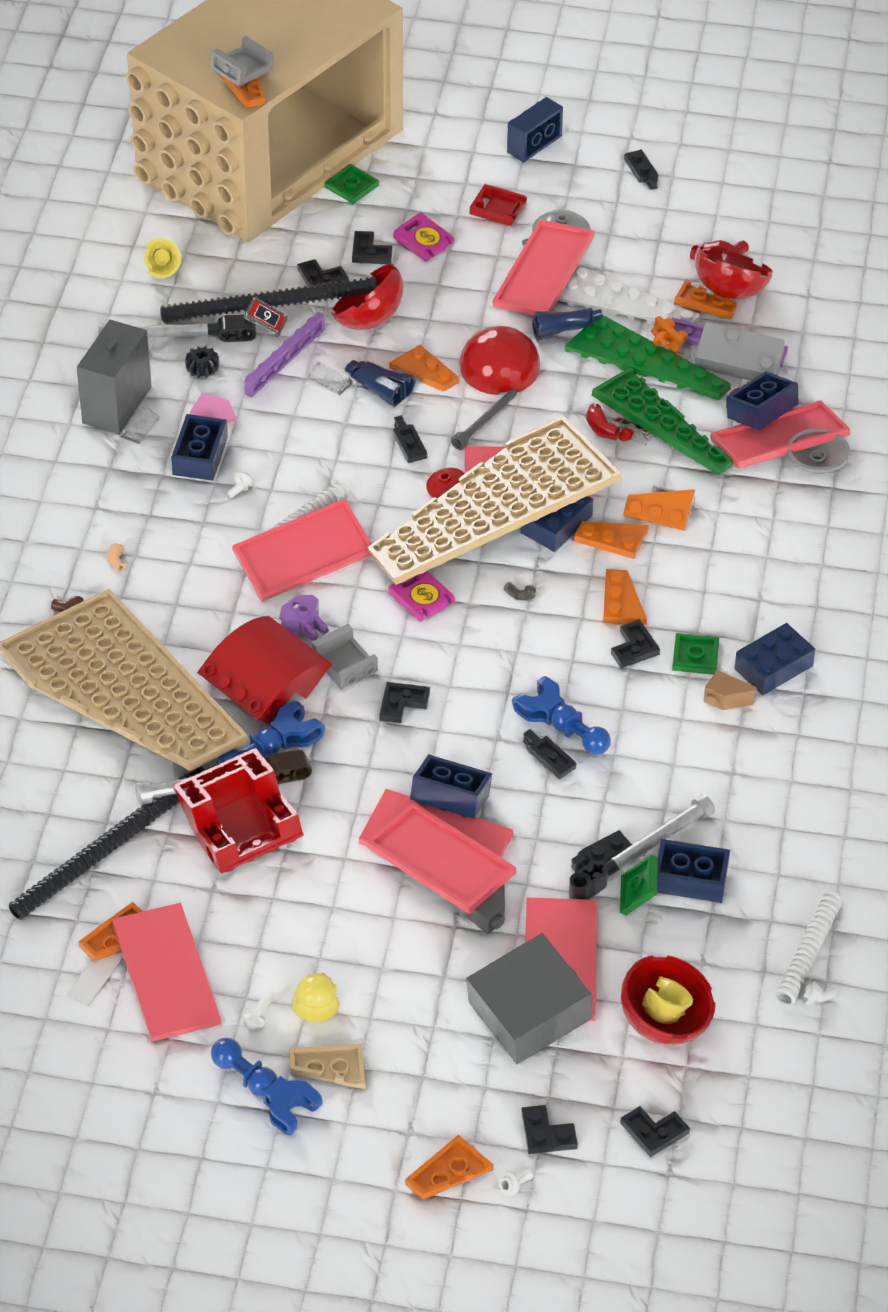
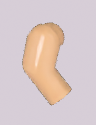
M114 543L109 547L107 561L117 572H122L125 569V564L119 559V556L123 555L121 551H124V546Z

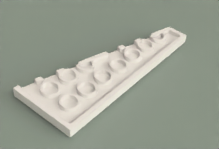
M580 265L577 266L558 300L567 302L568 306L571 307L581 305L587 309H601L602 313L616 316L618 313L627 315L628 319L632 320L635 317L645 319L650 324L655 323V318L661 316L663 319L669 317L672 319L674 317L693 323H698L700 319V314Z

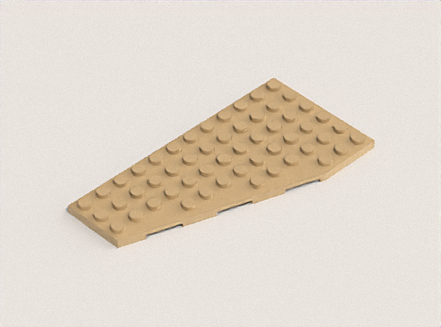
M562 416L505 443L503 450L487 462L477 464L458 479L459 483L438 499L432 498L412 513V518L391 534L386 533L367 548L370 556L393 583L397 585L431 568L442 565L457 556H461L474 548L480 547L489 541L500 538L504 534L517 530L547 514L556 512L560 508L575 503L605 487L612 486L614 483L623 480L622 475L604 455Z
M110 589L0 641V654L29 687L189 771L248 742V735Z

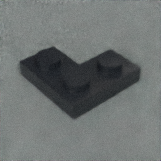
M355 231L352 263H391L392 245H374L373 231Z
M316 259L297 264V270L307 287H310V285L314 287L316 284L322 286V283L329 285V282L335 284V282L341 283V281L347 282L349 280L342 266L323 271Z
M640 619L620 626V633L627 642L611 648V655L620 668L660 655L659 646Z
M386 682L379 721L402 723L405 707L427 709L430 687Z
M546 1105L521 1107L528 1154L577 1149L578 1142L574 1123L549 1125Z
M641 1106L620 1118V1124L649 1157L654 1156L690 1133V1127L675 1111L656 1123Z

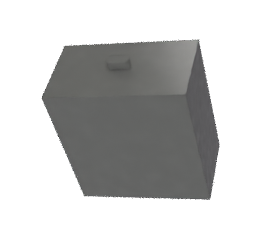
M109 319L77 365L82 424L120 435L152 387L147 330Z
M540 933L466 978L469 1004L516 1064H519L593 1019L591 992L543 933Z

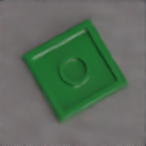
M349 164L325 182L326 189L352 204H355L379 186L378 179L352 164Z
M676 633L672 671L714 675L717 670L719 637Z
M651 854L621 875L620 913L626 916L657 895L658 857Z

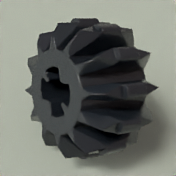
M197 346L196 349H190V352L185 357L187 372L191 376L197 375L198 379L203 376L207 378L208 375L214 376L219 368L218 353L213 348L207 349V346L203 348Z

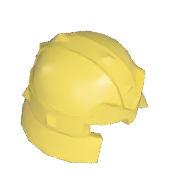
M158 238L146 244L147 249L144 260L149 268L148 274L157 278H166L178 270L181 265V253L174 242Z
M323 972L306 976L293 992V1010L297 1016L305 1021L323 1022L332 1018L338 1012L340 1006L339 999L336 997L337 985L332 982L331 977H328Z
M659 977L656 984L660 988L657 992L649 988L644 995L642 1006H644V1010L649 1017L658 1023L672 1024L678 1022V1019L685 1015V1010L692 1005L693 998L686 988L669 978Z

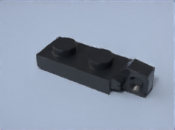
M642 149L625 153L624 161L639 183L645 182L650 190L657 189V171Z
M402 415L394 417L395 428H393V435L407 463L427 459V450L414 425H406Z
M531 729L523 733V742L527 745L526 749L559 780L576 769L577 763L548 736L539 737Z
M618 830L579 851L578 855L571 859V868L577 872L592 861L599 860L605 863L632 844Z

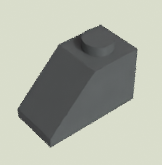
M505 884L468 914V919L487 934L491 933L494 929H499L505 921Z

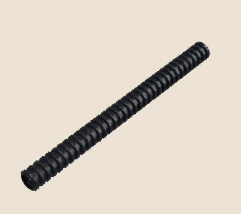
M366 277V280L360 278L359 281L353 279L351 282L350 280H347V282L341 281V283L335 282V284L329 282V285L322 283V286L316 284L314 287L313 285H310V287L304 286V288L297 287V289L292 287L291 290L285 288V291L279 289L278 292L276 290H273V292L266 291V293L260 292V294L255 292L254 295L248 293V296L242 294L241 297L235 295L233 298L232 296H229V298L223 297V299L218 297L217 300L211 298V301L204 299V302L198 300L196 303L195 301H192V303L186 302V304L181 302L179 305L174 303L173 306L167 304V307L161 305L160 313L163 323H166L167 320L169 322H172V320L179 321V319L185 320V318L189 320L191 317L197 319V316L203 318L204 315L210 317L212 314L213 316H216V314L222 315V313L228 314V312L234 314V311L240 313L241 310L247 312V310H251L255 300L269 308H272V306L278 308V305L284 307L285 304L287 306H290V304L296 305V303L303 304V302L308 304L309 301L315 303V300L321 302L322 299L324 301H327V299L334 300V298L340 299V297L345 299L346 296L352 298V295L358 297L359 294L362 296L367 293L370 294L377 287L375 277H372V279Z
M200 766L186 772L178 779L190 778L206 770ZM177 795L153 798L152 803L141 805V808H137L130 816H126L125 820H121L119 824L114 825V828H110L103 836H99L92 844H88L87 848H83L81 852L76 853V856H72L70 860L65 861V864H61L59 868L50 872L48 877L45 876L42 881L39 880L37 885H33L31 889L26 890V893H22L20 897H16L14 901L9 903V909L13 916L22 920L24 915L27 916L30 914V911L33 912L36 907H40L41 903H45L47 899L52 898V894L56 895L58 891L67 887L69 882L72 883L75 878L80 877V874L90 870L91 866H95L102 858H106L113 850L118 849V846H122L129 838H133L140 830L145 829V826H149L156 818H160L167 810L172 809V806H176L179 802Z

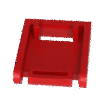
M484 184L470 205L469 214L511 226L526 204L527 197L519 193ZM484 198L490 199L489 202L487 203V205H486L485 208H484V201H483V199H484Z

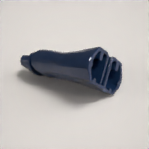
M589 308L588 310L580 309L567 312L536 311L532 320L534 337L539 342L561 332L586 328L592 325L594 321L602 319V310Z
M352 360L345 367V371L350 373L351 378L369 388L394 408L408 397L415 387L416 380L412 375L394 372L369 361L357 362Z

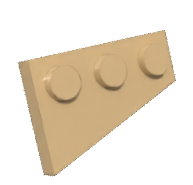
M362 1044L289 1048L291 1074L365 1089Z

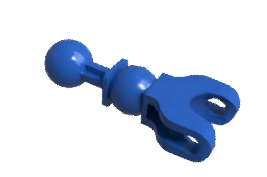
M543 676L537 680L538 696H528L519 693L512 698L514 711L526 721L552 724L556 730L565 732L567 738L574 733L582 738L584 749L592 755H601L609 749L611 737L608 731L599 726L589 728L583 724L582 713L580 711L577 712L573 706L565 704L564 699L559 695V685L549 677Z
M298 701L290 702L279 709L276 720L270 723V728L261 729L255 736L253 734L249 736L251 745L240 751L233 749L217 758V765L254 748L266 759V756L276 754L281 747L284 750L290 747H308L323 737L325 726L316 718L302 721L305 716L304 706Z
M221 1038L213 1044L211 1048L213 1063L219 1068H234L243 1076V1086L245 1088L248 1087L253 1095L259 1098L264 1097L263 1103L270 1110L271 1124L284 1134L291 1135L297 1130V1119L290 1112V1109L302 1106L313 1112L322 1106L323 1101L320 1093L309 1083L303 1080H286L282 1076L277 1078L272 1069L262 1067L260 1060L252 1065L242 1057V1049L234 1039Z

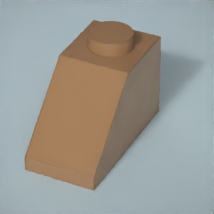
M717 670L705 686L703 701L721 710L753 705L755 703L757 687Z

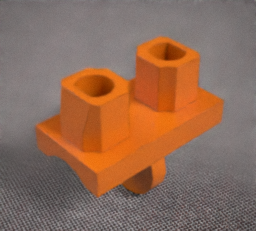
M661 316L655 318V325L651 330L652 335L655 337L653 340L654 345L658 347L663 344L675 354L679 353L681 346L686 343L688 334L684 330L677 332L674 329L675 322L670 317L663 319Z

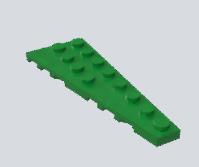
M602 315L601 320L594 321L592 325L582 329L565 345L567 353L570 351L577 352L583 358L587 359L588 356L599 359V363L615 364L621 370L632 367L637 375L647 377V375L659 378L658 381L662 383L665 381L677 384L678 388L694 389L697 394L720 400L731 390V383L662 346L657 347L653 341Z
M632 367L592 390L591 396L692 458L695 462L711 470V472L720 475L731 468L733 461L720 448L712 446L706 435L701 436L696 431L694 424L689 425L684 420L685 416L668 400L660 398L655 388L647 386L645 384L646 380L643 377L639 378L634 373Z

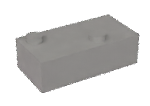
M706 322L695 354V364L708 371L750 381L766 371L777 375L785 352V340Z

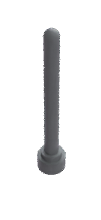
M511 389L464 432H457L452 436V446L457 450H463L469 444V438L517 395V391Z

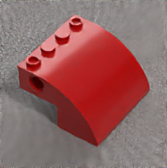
M262 616L244 623L230 633L209 655L197 673L258 721H262L270 726V723L277 718L279 709L288 703L294 693L307 699L332 663L273 618Z
M256 748L173 785L194 834L207 856L221 874L232 871L239 865L251 862L265 853L273 852L276 848L292 843L304 836L298 813L280 793L274 770Z

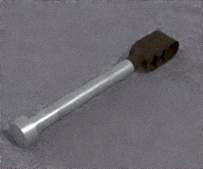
M303 750L276 753L265 759L274 770L278 784L303 780L312 773V768ZM188 778L150 784L148 780L136 782L135 792L139 805L152 803L153 798L176 794L173 785Z

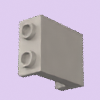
M244 36L241 47L227 54L218 48L213 50L210 68L239 87L272 71L274 54L248 36Z
M349 624L312 641V649L332 663L326 673L340 689L353 685L355 682L378 671V657L375 654L369 656L353 638V628Z

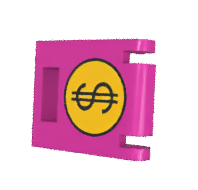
M421 212L394 230L393 234L394 239L425 262L430 260V256L432 258L449 247V244L454 242V237Z
M428 571L418 574L397 585L393 583L388 586V594L419 622L425 620V616L429 618L446 608L448 603L451 604L455 601L454 595Z

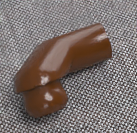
M74 596L66 601L53 599L51 609L62 612L83 602L84 599L81 596Z

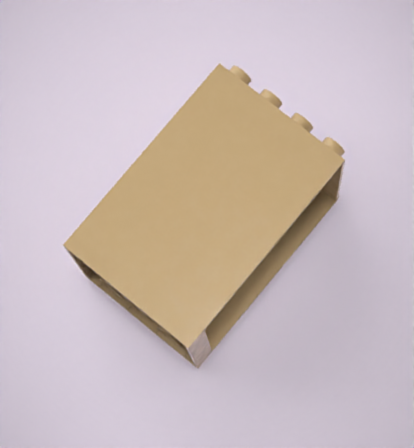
M205 0L127 53L128 72L126 80L130 88L131 103L129 104V112L132 116L133 125L131 142L135 150L136 164L133 169L136 177L142 183H150L162 190L170 200H178L187 205L198 217H206L215 222L226 234H235L248 243L323 189L327 180L349 164L356 165L403 130V7L390 0ZM244 36H248L274 54L272 71L259 77V82L262 85L265 96L264 105L246 108L222 77L210 68L213 50L218 48L227 54L241 47Z

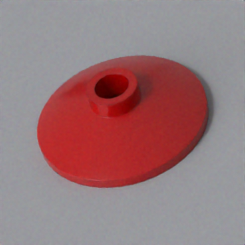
M443 468L434 472L426 483L428 494L438 499L459 483L458 479L465 473L457 468Z

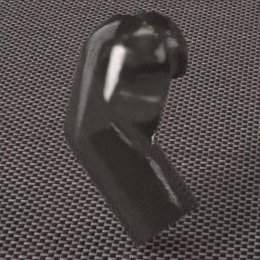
M508 582L503 588L515 600H532L536 593V589L532 585H527L525 590H520L514 584Z

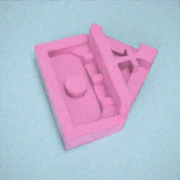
M203 392L190 411L191 415L226 419L227 423L236 420L228 400Z

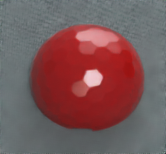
M699 246L696 251L695 268L701 282L711 292L723 298L736 300L755 296L768 285L772 278L773 270L763 263L762 266L754 264V259L713 246L710 247V250L703 249L704 246Z
M386 264L370 273L372 277L376 278L377 287L370 294L367 293L364 296L359 294L358 297L352 295V298L346 296L345 299L341 297L332 308L334 314H331L334 319L342 326L353 330H368L386 322L399 307L404 289L402 276L394 264Z
M492 326L475 333L466 342L461 351L459 366L463 379L471 387L487 394L499 395V392H509L511 389L520 392L533 384L539 374L540 357L532 340L523 332L512 327Z
M651 955L638 960L627 971L621 986L620 999L622 1010L629 1024L641 1036L662 1045L683 1044L699 1037L709 1027L716 1007V1002H714L711 993L712 987L704 975L688 962L669 955L667 957H654ZM659 977L669 978L686 988L693 998L692 1005L685 1010V1015L681 1016L678 1022L672 1024L658 1023L649 1017L644 1010V1006H642L644 995L649 988L657 992L660 988L656 986Z

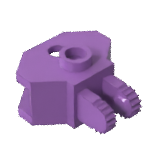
M298 595L282 605L279 619L282 621L281 625L294 635H300L301 637L306 635L310 640L314 641L318 639L315 629L322 634L329 632L326 623L319 618V599L314 595Z

